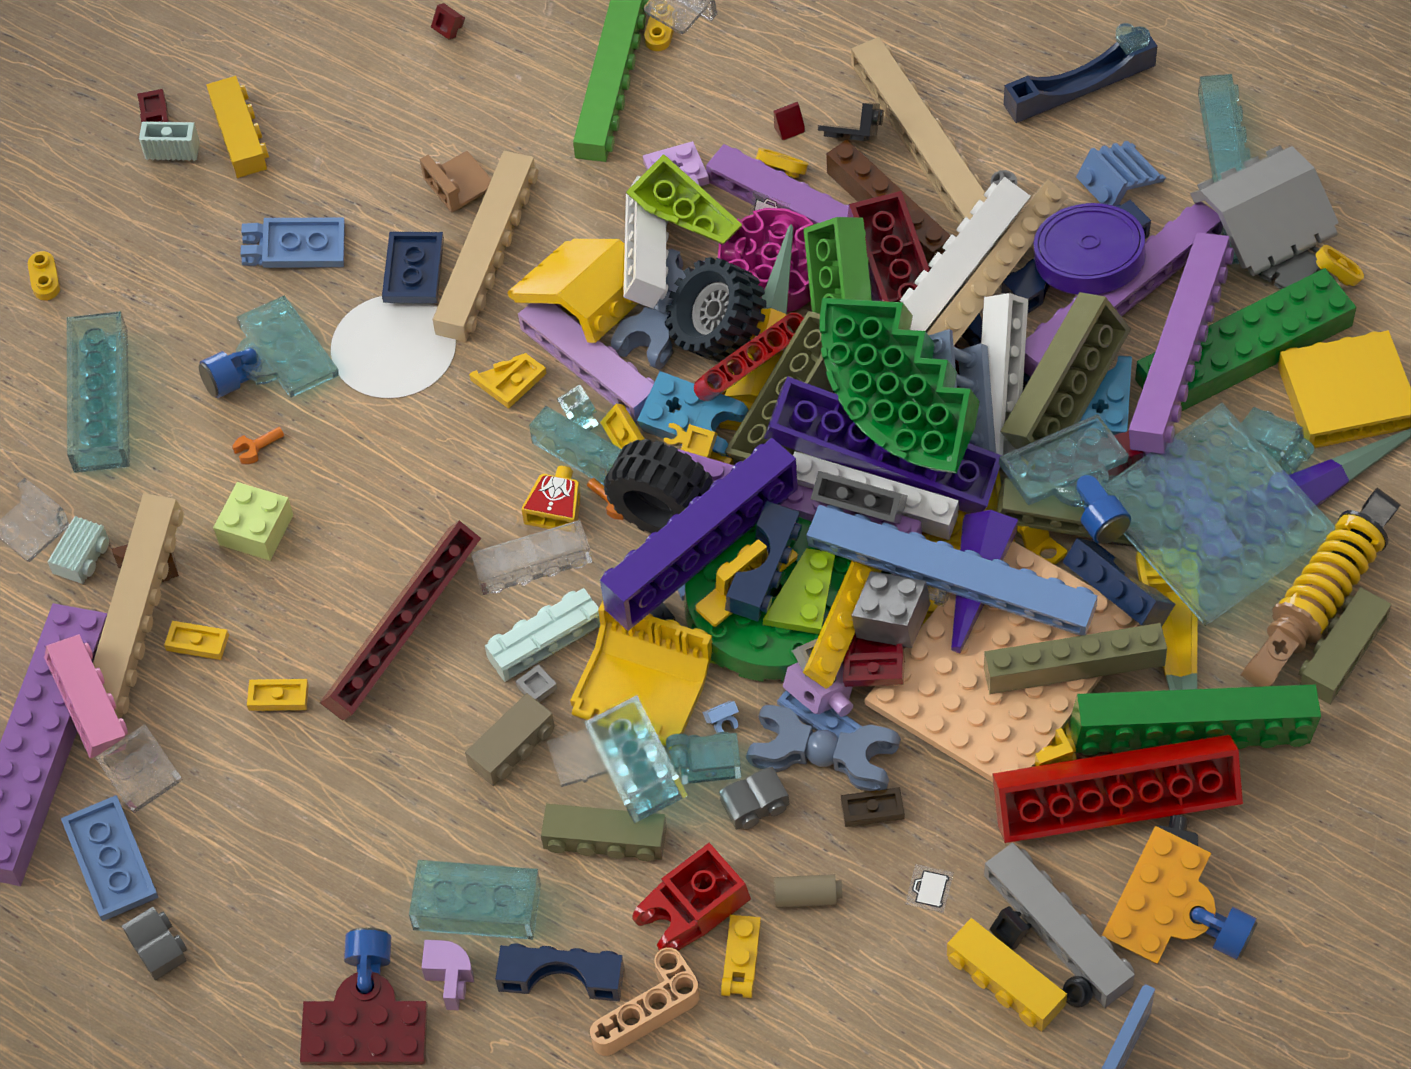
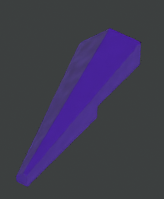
M993 510L964 515L960 551L971 550L980 554L981 558L991 561L993 559L1003 561L1017 533L1018 519ZM956 595L952 651L961 653L984 606L983 603Z

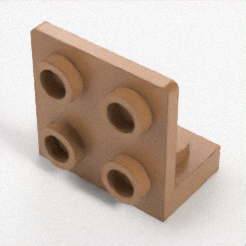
M468 151L461 153L444 164H441L439 161L435 162L429 154L420 159L423 179L451 213L484 195L491 182L489 175Z

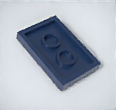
M389 232L382 290L383 303H437L444 243L443 232Z

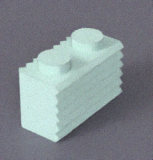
M142 122L139 141L146 160L167 159L169 161L172 159L174 161L177 159L179 161L182 159L183 161H190L192 159L195 161L197 159L200 139L195 122Z
M74 516L48 560L52 574L84 584L87 576L90 577L94 573L100 554H104L109 546V538L104 526Z

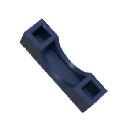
M766 501L757 522L755 539H759L767 546L768 558L760 567L754 570L736 572L726 595V611L755 621H759L762 612H768L773 598L770 595L772 587L777 589L783 572L779 570L782 563L788 564L792 554V548L789 546L792 540H798L801 533L802 524L798 523V511Z
M1077 538L1063 563L1140 625L1161 623L1162 627L1176 604L1156 588L1148 586L1124 572L1115 564L1114 560L1116 557L1094 541Z
M513 943L509 946L500 945L495 980L498 992L529 994L534 985L544 977L553 974H566L575 977L585 986L589 999L620 1001L624 962L623 956L613 951L590 953L580 948L565 951L557 950L551 946L528 948L525 945Z

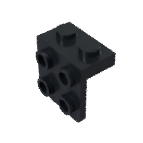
M862 103L860 128L824 124L818 125V131H824V137L839 138L843 137L844 134H850L851 140H870V136L877 135L878 125L882 126L884 110L880 109V103Z

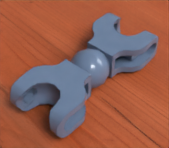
M668 249L669 252L666 259V267H668L666 284L668 285V291L663 300L659 299L654 309L644 307L640 314L621 321L611 339V347L621 357H626L634 348L639 346L649 347L647 358L650 367L662 369L673 353L668 333L672 328L666 326V319L670 318L671 314L666 312V305H672L673 299L668 297L671 291L676 292L678 286L674 283L678 277L681 279L686 277L683 272L684 270H682L683 260L680 251Z
M764 705L760 709L758 717L761 725L765 729L777 733L778 736L769 743H753L750 745L746 759L752 766L760 769L773 767L775 772H779L796 763L806 765L809 759L812 764L818 767H829L834 764L835 771L845 773L851 784L857 789L866 791L887 789L889 783L887 772L883 768L870 764L869 760L877 754H893L898 750L901 738L896 731L876 725H866L852 733L840 732L838 738L835 733L829 730H817L813 733L812 726L802 724L795 712L790 708Z

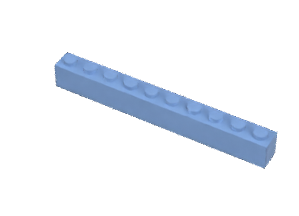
M818 505L807 533L808 546L901 577L926 581L928 586L1080 636L1087 634L1097 607L1098 595H1095L1090 589L1085 587L1073 588L1065 585L1062 580L1050 577L1046 579L1039 577L1030 569L1022 568L1018 570L1009 567V564L999 559L987 560L981 558V555L971 550L963 552L954 549L951 544L944 541L935 543L926 540L919 533L910 532L908 534L899 531L897 527L889 523H882L880 525L871 522L864 515L855 514L853 516L844 513L842 509L833 505H828L827 507Z

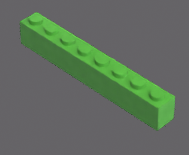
M610 0L573 140L576 159L606 162L608 153L613 152L615 143L613 133L619 129L620 116L618 113L619 110H624L625 95L623 94L624 90H629V70H634L636 56L634 51L635 49L639 50L641 41L639 31L640 29L644 30L646 22L644 12L649 10L651 0Z

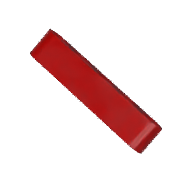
M798 313L786 315L709 369L694 384L696 396L703 401L713 400L784 350L804 317ZM767 339L773 343V346L769 344ZM748 353L752 355L754 360L749 358ZM728 367L733 370L734 375L729 372ZM707 381L713 384L714 389L708 385Z

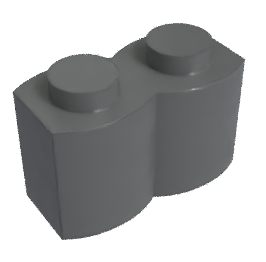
M773 767L760 770L747 779L734 782L719 791L720 801L736 830L741 828L750 829L757 825L762 817L778 816L790 805L789 795Z
M151 907L123 924L122 928L154 980H157L187 961L183 952L187 951V947L179 935L173 937L168 930L173 926L164 911L158 914L155 908Z

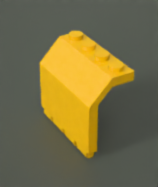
M572 239L571 241H565L522 278V281H519L507 292L509 298L514 300L515 303L561 304L579 319L588 343H596L639 304L624 298L625 243L620 239Z
M602 600L598 609L600 628L596 645L570 700L571 706H573L572 715L592 721L595 714H598L596 718L597 724L619 730L622 723H625L624 733L645 740L649 732H652L651 742L670 748L674 740L680 742L704 688L712 656V635H709L702 629H690L681 626L674 620L665 621L656 618L650 613L627 631L604 609Z

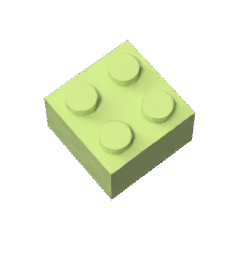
M237 482L213 527L219 545L271 561L293 517L289 498Z

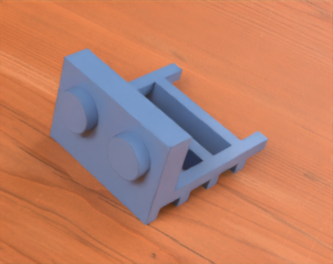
M1124 141L1122 146L1114 143L1111 148L1105 145L1098 151L1095 148H1091L1076 176L1101 204L1112 206L1120 204L1127 190L1164 182L1166 179L1163 174L1160 175L1135 149L1136 146L1133 143L1130 144L1129 141Z

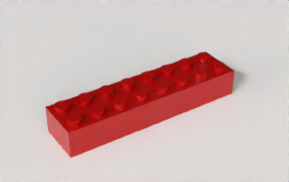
M1230 735L992 773L998 828L1004 843L1243 804L1239 749Z

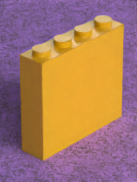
M1389 330L1382 332L1374 331L1357 337H1344L1327 343L1318 342L1312 346L1289 348L1286 351L1280 352L1278 370L1307 450L1411 428V387Z

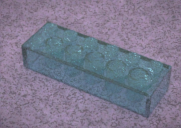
M121 311L67 317V456L74 473L130 467L128 330Z

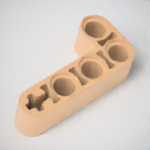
M664 948L655 956V970L660 984L599 1018L592 1024L590 1036L593 1049L597 1054L602 1056L612 1055L697 1005L699 1001L698 981L682 955L676 949ZM667 963H673L676 965V967L671 970H665L662 968V966H664ZM683 987L692 989L688 994L678 993V990ZM658 1002L666 1005L660 1010L651 1008L653 1004ZM629 1018L639 1020L635 1025L625 1024V1021Z

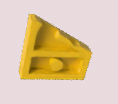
M527 353L513 357L509 361L493 364V369L479 374L475 370L469 376L470 381L509 409L547 373L546 367Z

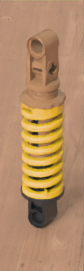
M1377 487L1363 504L1360 512L1347 510L1339 516L1333 531L1327 535L1325 542L1319 546L1317 553L1311 557L1309 564L1303 568L1301 575L1295 579L1293 586L1287 590L1285 598L1272 608L1274 621L1267 628L1269 638L1259 652L1250 660L1240 676L1255 687L1271 686L1292 653H1301L1306 643H1317L1322 637L1321 634L1328 626V620L1336 615V608L1344 604V597L1352 593V586L1359 583L1360 575L1367 572L1368 564L1374 562L1377 557L1376 553L1383 551L1388 545V536L1383 527L1399 509L1400 503Z

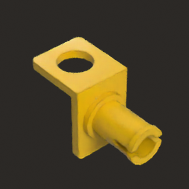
M1017 525V532L1022 535L1026 549L1042 557L1041 553L1046 549L1057 551L1054 557L1043 558L1055 565L1068 554L1064 547L1050 538L1047 530Z

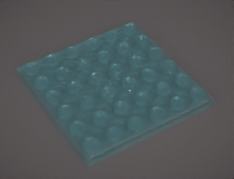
M1220 403L1176 434L1173 442L1167 444L1164 454L1150 452L1102 486L1108 495L1116 496L1131 515L1130 526L1124 533L1126 538L1204 626H1207L1325 540L1327 535L1336 529L1333 523L1223 403Z

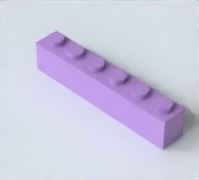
M530 303L518 313L520 329L613 406L616 403L624 404L634 422H637L654 385V381L651 378L642 376L631 362L626 363L611 346H605L600 340L596 343H588L579 321L573 315L568 316L563 312L559 304Z

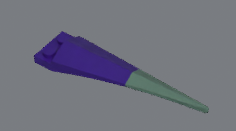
M1411 428L1243 492L1240 497L1218 507V511L1234 537L1248 554L1252 555L1275 543L1350 481L1411 438Z

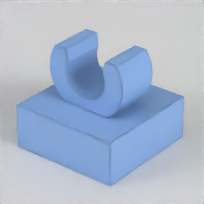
M727 701L702 712L707 723H714V729L719 735L724 734L722 722L725 720L731 723L733 729L738 728L737 719L731 716L739 712L735 701Z

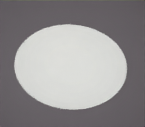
M382 296L358 305L341 320L332 338L331 358L334 368L341 379L358 392L379 398H399L424 390L445 373L453 359L456 340L435 335L432 320L437 310L435 304L383 303Z

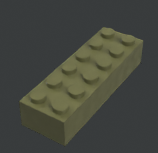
M1079 292L1000 431L1027 463L1035 464L1036 458L1064 450L1131 331L1128 324L1104 296Z
M807 312L726 448L725 453L736 463L747 459L758 445L765 444L768 441L764 437L787 376L833 393L821 353L822 342L819 313ZM781 445L792 455L796 451L794 449Z

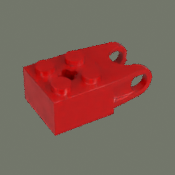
M709 842L661 878L662 882L636 907L632 920L638 926L650 924L657 920L670 921V926L658 941L657 947L659 951L664 948H673L678 951L707 934L749 902L751 897L746 883Z

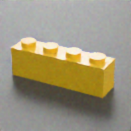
M236 76L206 84L236 177L240 178L267 170L265 159L269 158L265 142L259 143L258 139L262 138L258 123H252V120L256 119L252 105H246L245 100H248L249 97L245 85H239Z
M970 918L947 943L949 962L959 970L963 968L968 972L972 980L980 988H987L994 993L995 998L1002 1006L1006 1008L1011 1007L1019 1013L1020 1019L1027 1026H1035L1042 1032L1066 1006L1067 993L974 919Z

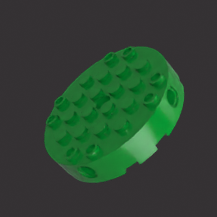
M799 517L798 523L802 524L801 533L798 540H792L790 547L798 556L792 564L782 571L783 574L778 588L772 587L770 595L773 598L770 607L806 548L819 550L808 546L807 533L812 523L809 520ZM756 524L685 583V618L688 628L702 629L709 635H712L711 660L722 668L725 666L739 673L740 677L763 682L764 679H781V682H784L787 668L798 663L792 651L817 639L819 634L763 625L766 612H762L759 621L732 613L714 627L696 611V604L716 589V573L724 563L732 562L744 546H751L757 541L755 539ZM835 555L823 625L852 561Z

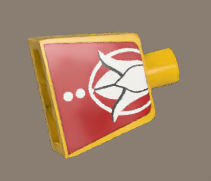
M558 466L555 476L548 474L539 475L521 509L525 525L576 534L581 492L579 482L572 479L573 470L570 467Z

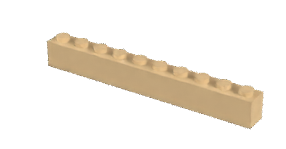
M877 37L851 48L852 67L876 103H880V109L884 110L885 116L958 225L961 224L965 217L971 219L973 215L970 212L979 200L985 202L987 199L984 196L985 192L982 189L981 181L976 174L973 175L969 170L966 158L963 155L960 156L956 151L953 139L950 136H946L940 120L933 117L928 102L920 98L915 83L908 80L902 64H897L889 45H884L880 37Z
M1047 179L926 333L932 335L950 329L953 331V344L955 345L984 307V297L992 296L1034 242L1039 226L1048 217L1056 213L1069 196Z

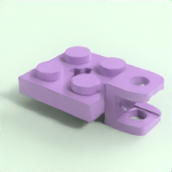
M693 141L642 156L646 170L664 154L699 186L709 184L708 174Z

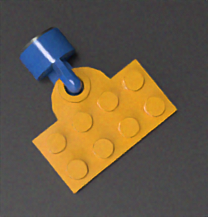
M1155 826L1102 936L1158 965L1171 937L1182 941L1193 940L1206 933L1217 939L1213 949L1237 960V958L1241 959L1258 922H1256L1257 918L1235 907H1232L1228 917L1217 913L1212 894L1206 886L1198 881L1211 853Z

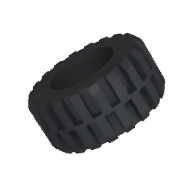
M650 439L630 442L622 448L604 479L605 495H607V500L610 504L614 505V510L618 514H622L626 521L630 524H635L638 526V529L652 534L667 525V522L673 515L684 511L695 497H701L707 492L714 482L710 473L706 472L699 462L692 460V457L687 453L684 454L678 451V448L674 446L669 447L660 441L652 442Z

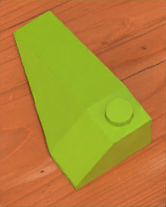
M664 154L626 191V194L646 212L722 245L742 227V224Z

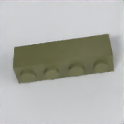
M1361 587L1355 596L1349 595L1342 607L1344 612L1341 617L1335 616L1328 628L1330 633L1327 638L1321 637L1313 650L1315 654L1311 661L1306 659L1300 668L1299 675L1302 676L1300 685L1316 684L1318 698L1331 705L1388 619L1392 604Z
M546 803L541 831L543 849H548L553 853L571 851L578 852L584 856L604 854L615 859H621L625 856L636 857L642 861L662 860L667 829L665 814Z

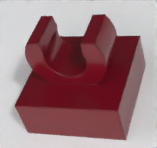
M445 3L438 4L431 28L448 40L454 39L458 29L463 27L465 17Z

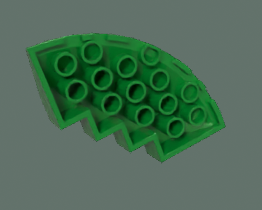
M822 298L820 312L822 358L824 359L827 370L826 374L835 394L838 395V400L848 416L864 434L893 455L932 470L957 473L975 429L980 403L972 390L954 388L957 371L948 360L932 359L935 343L926 331L910 330L913 315L903 302Z

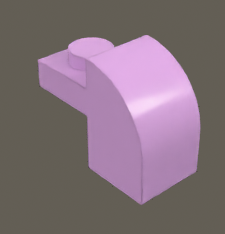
M425 940L422 959V972L425 981H445L443 999L446 1010H459L460 999H465L466 982H474L469 957L464 949L453 942Z

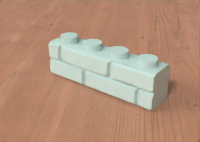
M584 588L577 592L570 591L564 595L559 603L553 606H544L535 617L528 621L525 619L520 620L509 632L504 635L496 634L490 638L488 644L485 645L487 658L497 670L502 680L506 682L600 627L599 608Z

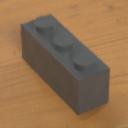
M818 471L811 499L890 522L900 523L908 495Z

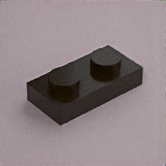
M900 787L841 795L845 827L905 819Z

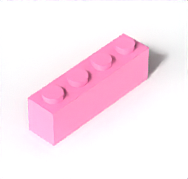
M80 634L47 645L44 658L89 758L123 747L125 736L128 734L124 720L122 718L118 719L114 711L116 704L112 694L106 693L103 687L104 677L100 668H95L91 661L93 654L89 644L83 643Z

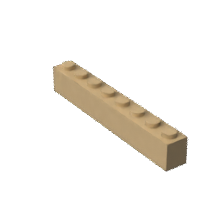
M503 151L432 319L435 335L467 342L470 332L474 333L477 326V315L479 311L484 310L486 304V293L488 289L491 290L494 286L496 269L501 268L503 264V252L512 242L513 228L520 223L522 206L527 205L529 201V189L537 181L538 169L535 168L534 157Z
M145 493L142 495L93 661L94 667L100 668L103 674V687L106 693H111L116 704L114 711L118 719L122 718L123 714H126L129 709L130 700L128 695L130 688L134 687L137 681V664L139 660H142L145 653L144 640L146 633H149L152 629L153 609L160 602V585L162 579L167 577L169 554L174 552L176 546L175 533L177 527L182 525L184 511L177 500L173 498Z

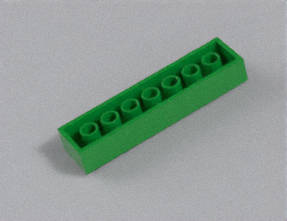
M1326 268L1209 325L1206 342H1201L1202 353L1200 361H1195L1194 379L1192 382L1188 381L1187 400L1186 402H1181L1180 405L1182 411L1278 364L1280 352L1286 351L1289 348L1312 346L1352 327L1357 307ZM1155 352L1137 361L1135 380L1142 390Z
M1316 684L1077 694L1070 718V729L1076 748L1075 753H1083L1084 755H1095L1099 752L1120 753L1225 735L1231 736L1238 749H1243L1247 746L1272 748L1277 745L1289 744L1293 747H1301L1310 744L1321 719V711Z

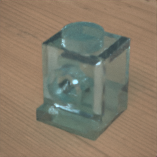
M581 385L576 386L557 398V401L579 436L598 425L593 416L597 410Z

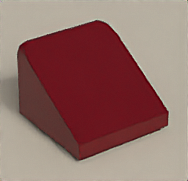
M798 102L773 111L774 128L782 140H787L805 132V125Z

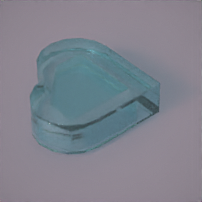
M1123 23L1116 28L1115 38L1127 55L1146 47L1150 41V32L1145 27H1134L1129 23Z

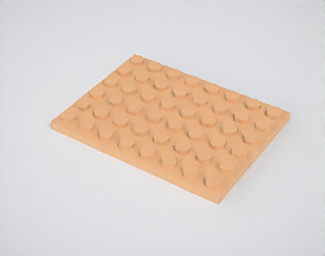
M1012 541L1003 560L1009 564V567L1018 570L1022 568L1030 569L1039 577L1046 579L1050 577L1062 580L1067 586L1073 588L1085 587L1090 589L1095 595H1098L1097 607L1086 635L1141 626L1092 586ZM949 592L920 628L913 647H905L904 685L875 686L865 698V705L993 783L992 773L1035 767V753H1038L1046 746L1052 745L1055 741V730L1059 728L1064 729L1070 721L1077 694L1091 693L1103 676L989 694L984 672V651L1080 635L984 604L961 653H957L951 650L956 594Z

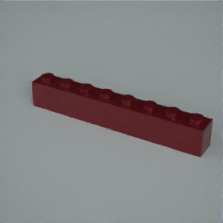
M460 520L447 529L320 701L321 705L342 721L354 714L481 540V537Z

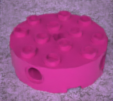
M763 208L753 211V215L746 216L741 220L738 218L737 220L742 224V227L724 245L719 243L717 258L751 272L753 276L760 280L759 286L765 290L788 227L792 224L793 240L787 313L798 310L809 303L811 297L803 228L812 226L814 223L806 216L784 208Z

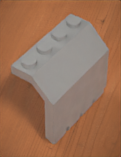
M1281 145L1266 151L1267 157L1261 160L1258 156L1243 162L1244 168L1238 171L1235 167L1220 173L1221 179L1215 182L1212 178L1197 184L1198 190L1190 193L1194 203L1205 200L1218 213L1242 269L1248 268L1252 276L1271 267L1270 263L1275 266L1292 258L1294 253L1298 255L1316 246L1317 242L1322 243L1337 236V230L1334 225L1339 222L1315 168L1293 146L1282 149Z

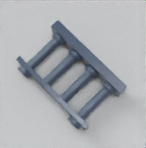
M950 329L929 335L935 343L932 359L948 360L954 369L955 360L959 361L960 375L957 374L954 388L958 386L971 389L980 401L975 429L969 443L996 453L988 346L980 343L960 350L954 347L953 331Z

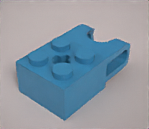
M1119 355L1116 366L1106 373L1070 437L1071 447L1127 432L1132 366L1131 356Z
M660 371L637 421L642 431L662 439H674L677 436V431L668 427L669 423L681 426L685 432H687L689 424L716 432L718 425L726 420L742 422L749 409L743 402L720 394L711 401L700 400L694 392V383ZM717 436L712 451L721 456L728 457L725 450L729 444L725 439Z

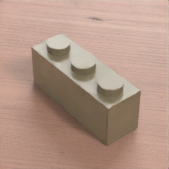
M526 693L465 751L468 766L492 786L499 780L506 779L520 760L527 759L532 753L533 748L541 740H546L552 734L555 727L553 714Z

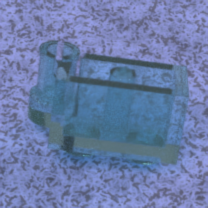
M1256 407L1252 408L1236 429L1238 448L1272 463H1279V467L1284 473H1287L1291 468L1289 475L1295 473L1302 462L1307 461L1315 450L1312 443L1304 438L1303 427L1293 421L1277 417L1270 411H1263Z
M719 732L712 736L703 737L673 734L666 738V748L671 758V773L680 775V766L682 784L741 778L737 733Z

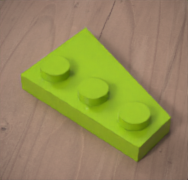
M806 548L765 615L763 625L820 634L835 555L825 551Z

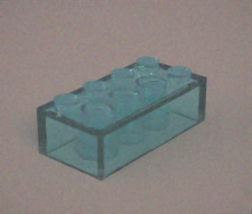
M637 695L584 722L634 823L688 796Z
M418 860L409 910L412 928L416 931L533 940L541 888L538 869Z

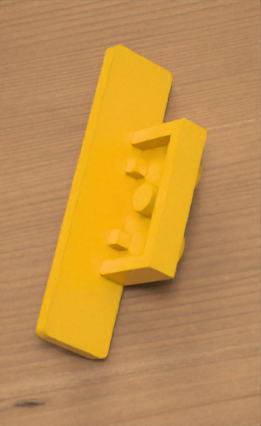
M758 539L751 546H744L732 562H726L718 569L716 573V589L696 604V611L712 626L716 627L732 614L725 610L726 595L736 572H747L760 567L768 558L767 546ZM793 549L788 564L782 563L779 571L782 572L797 559L798 554Z

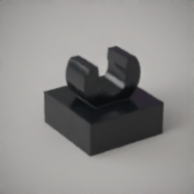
M1008 906L1000 911L989 930L996 938L1013 950L1018 947L1032 925L1030 923L1026 924L1020 918L1021 913L1014 911Z

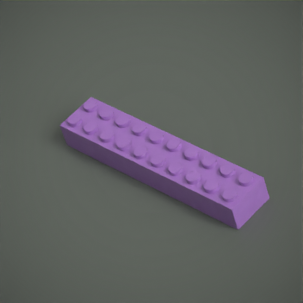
M54 603L51 606L0 742L1 883L21 886L77 733L74 722L44 658L46 646L80 634L83 643H88L92 650L93 659L91 661L93 663L107 613Z

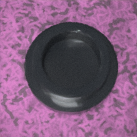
M1082 976L1069 978L1062 989L1067 993L1066 1002L1074 1007H1083L1089 1004L1093 997V989L1090 982Z

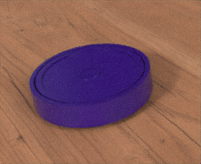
M1085 203L1064 208L1048 217L1039 226L1035 234L1034 255L1036 268L1040 276L1049 285L1067 293L1078 295L1081 292L1096 295L1116 290L1132 281L1139 274L1145 263L1144 230L1140 222L1132 214L1116 206L1101 203Z

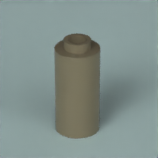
M835 874L774 877L776 908L837 905V899L843 898L842 880H836Z

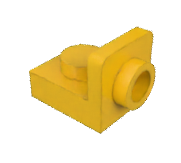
M1062 728L1056 729V746H1046L1038 753H1035V766L1073 760V753L1076 752V748L1071 736L1066 737Z

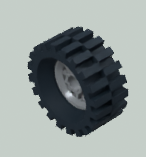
M709 257L705 258V262L701 260L694 262L695 269L686 268L683 271L686 277L684 279L678 277L674 283L678 288L676 292L671 291L668 297L673 299L672 305H666V312L671 314V317L666 319V326L673 328L668 333L671 338L676 340L674 343L679 347L708 360L721 362V360H724L751 341L752 335H759L761 329L757 328L758 322H764L765 315L761 313V309L766 308V300L760 297L765 294L763 287L759 286L760 280L753 276L751 272L723 259Z

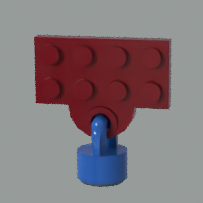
M356 928L346 933L344 962L356 966L357 973L349 976L341 983L336 991L334 1001H303L300 1048L301 1065H425L428 1004L426 1001H397L396 993L389 981L380 975L381 967L389 965L391 958L392 937L387 931L377 928Z

